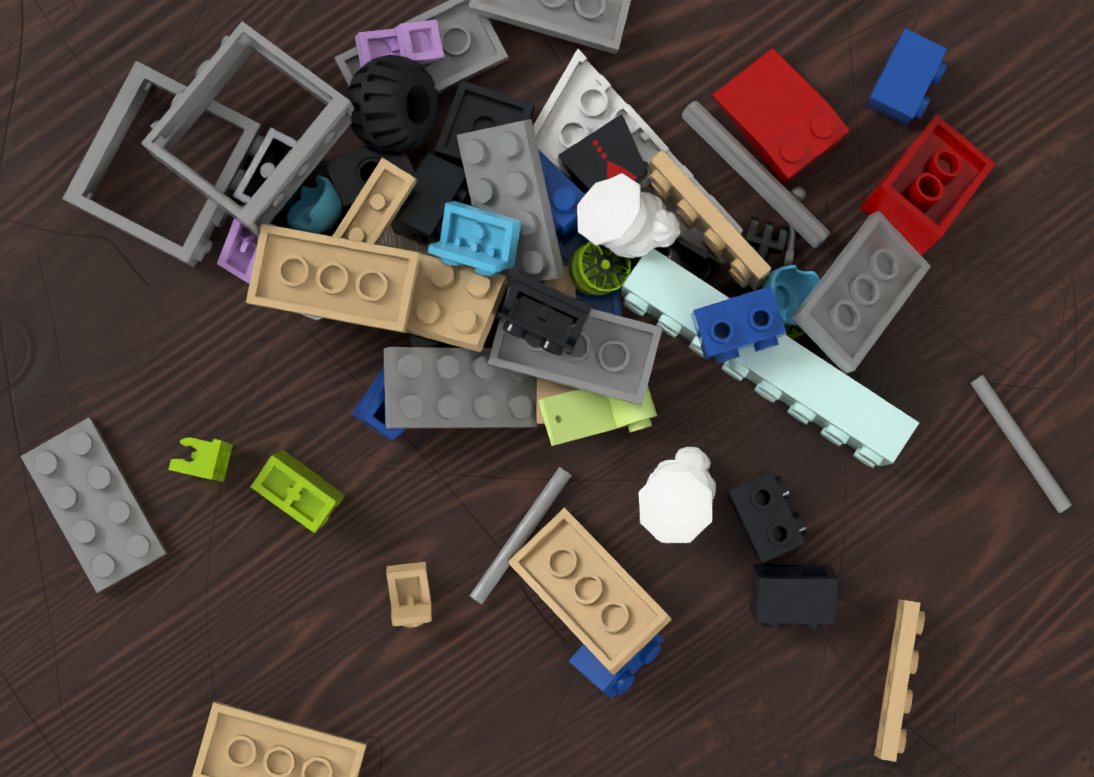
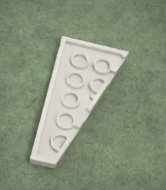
M577 49L533 125L538 149L567 178L574 181L558 163V155L611 120L622 115L648 172L647 178L639 183L641 185V192H649L657 196L649 186V183L652 181L649 177L650 160L663 150L741 234L743 229L712 195L707 193L686 166L677 160L665 143L636 111L616 93L602 74L600 75L587 61L585 55ZM669 198L665 201L662 200V203L666 205V212L675 214L678 208ZM676 216L680 223V237L709 253L702 244L705 237L695 227L689 230ZM709 253L710 258L721 265L726 261L722 256L716 259Z

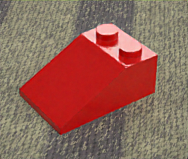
M773 48L712 94V98L783 186L843 141L850 132L828 102Z
M936 114L880 180L860 208L869 216L880 211L922 256L944 235L996 163Z

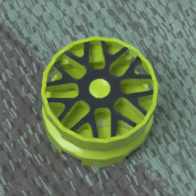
M591 241L579 246L572 253L569 260L568 273L571 281L580 292L587 296H601L619 289L624 285L631 272L630 258H620V256L603 244L595 246ZM624 260H626L627 266L622 263Z

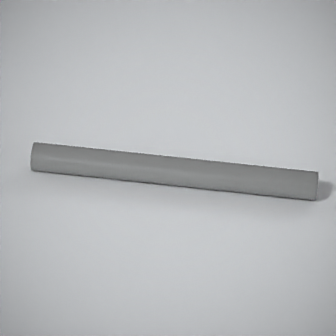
M984 375L973 380L970 383L1058 513L1072 506Z
M561 467L556 470L469 595L480 604L484 603L509 567L508 561L523 547L571 478V474Z

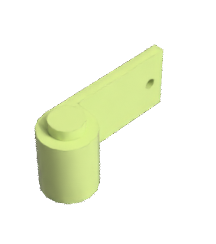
M648 386L642 406L581 389L538 400L552 446L628 426L630 433L651 427L650 419L657 417Z

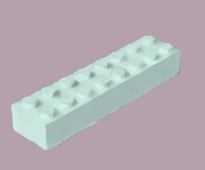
M655 249L641 257L625 281L620 294L625 298L623 304L642 317L647 312L658 320L656 326L663 327L662 331L673 338H676L679 333L691 341L689 348L703 358L704 355L691 313L695 309L730 299ZM785 334L777 338L779 345L755 352L753 345L738 350L739 358L724 362L721 369L739 381L746 377L757 385L754 390L759 395L773 403L775 400H781L790 406L787 412L804 424L813 421L823 428L820 432L823 437L838 446L842 443L848 444L856 450L853 456L872 468L875 465L884 466L894 463L919 424L918 421Z

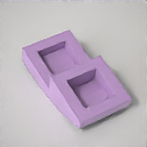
M437 20L401 23L394 29L359 32L355 36L361 67L372 59L386 55L404 56L415 60L420 65L444 58Z

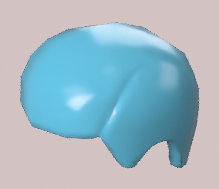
M319 175L316 177L317 187L309 188L303 186L301 188V199L292 205L286 215L287 224L291 229L323 234L335 225L342 214V201L336 188L328 178Z
M796 265L782 266L769 273L763 285V288L772 286L783 323L787 326L798 325L791 317L820 281L819 276L814 271H801L796 268Z

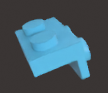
M456 201L447 202L444 208L440 241L429 244L428 253L441 257L442 263L454 266L465 264L475 267L474 271L478 274L497 276L500 271L515 267L522 220Z

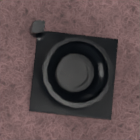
M680 236L668 247L654 248L692 274L694 273L696 261L702 263L703 270L697 277L704 282L708 281L716 269V263L710 258L709 253Z

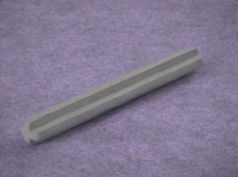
M693 101L682 112L683 119L812 247L817 248L828 238L829 230L698 101Z

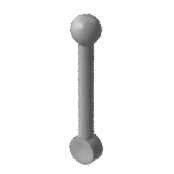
M800 186L794 187L791 190V194L801 203L806 196L805 190ZM791 225L789 226L784 256L785 266L792 265L797 231Z

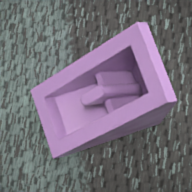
M234 219L217 264L250 284L259 237Z

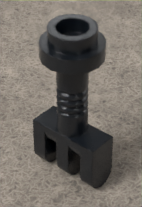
M752 216L745 240L750 246L755 247V251L767 263L770 252L782 254L789 227L782 225L778 231V238L774 239L771 238L774 223L767 221L763 234H757L759 218ZM737 283L735 287V292L738 293L737 296L753 292L749 285L742 288Z

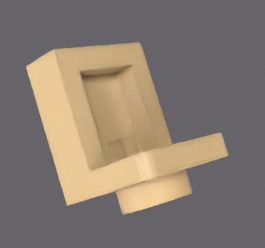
M426 562L387 566L386 574L392 608V625L413 628L423 623L431 622L432 602Z

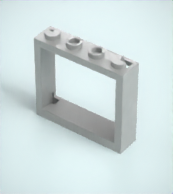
M242 21L229 37L225 35L221 42V47L214 56L200 65L196 72V77L190 85L175 95L171 102V108L161 120L155 121L150 126L152 130L141 144L154 158L259 237L261 224H270L352 123L350 117L356 109L349 99ZM254 51L327 106L242 208L170 152Z
M136 61L62 199L70 205L194 268L197 261L201 262L206 252L209 253L212 246V241L209 238L215 227H222L229 215L208 199L183 247L91 200L152 85L174 96L187 88V86ZM213 100L205 109V112L244 131L215 185L217 189L231 199L242 181L252 157H255L265 137L263 136L266 131L261 124Z

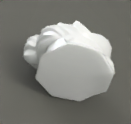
M623 173L595 183L577 205L578 232L595 246L603 244L618 256L628 258L644 257L654 248L672 245L681 234L678 219L674 213L666 212V205L662 203L661 198L649 192H641V185Z
M697 447L679 449L675 455V460L660 462L654 472L650 474L646 485L638 492L640 524L655 539L662 543H691L712 522V503L716 492V483L708 471L711 464L709 457Z

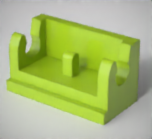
M195 438L180 440V444L186 447L192 446L196 449V451L191 453V457L195 460L187 462L184 459H171L169 470L224 482L233 444L213 439V442Z
M284 450L270 457L251 485L252 489L313 533L328 521L330 513L345 497L343 492Z

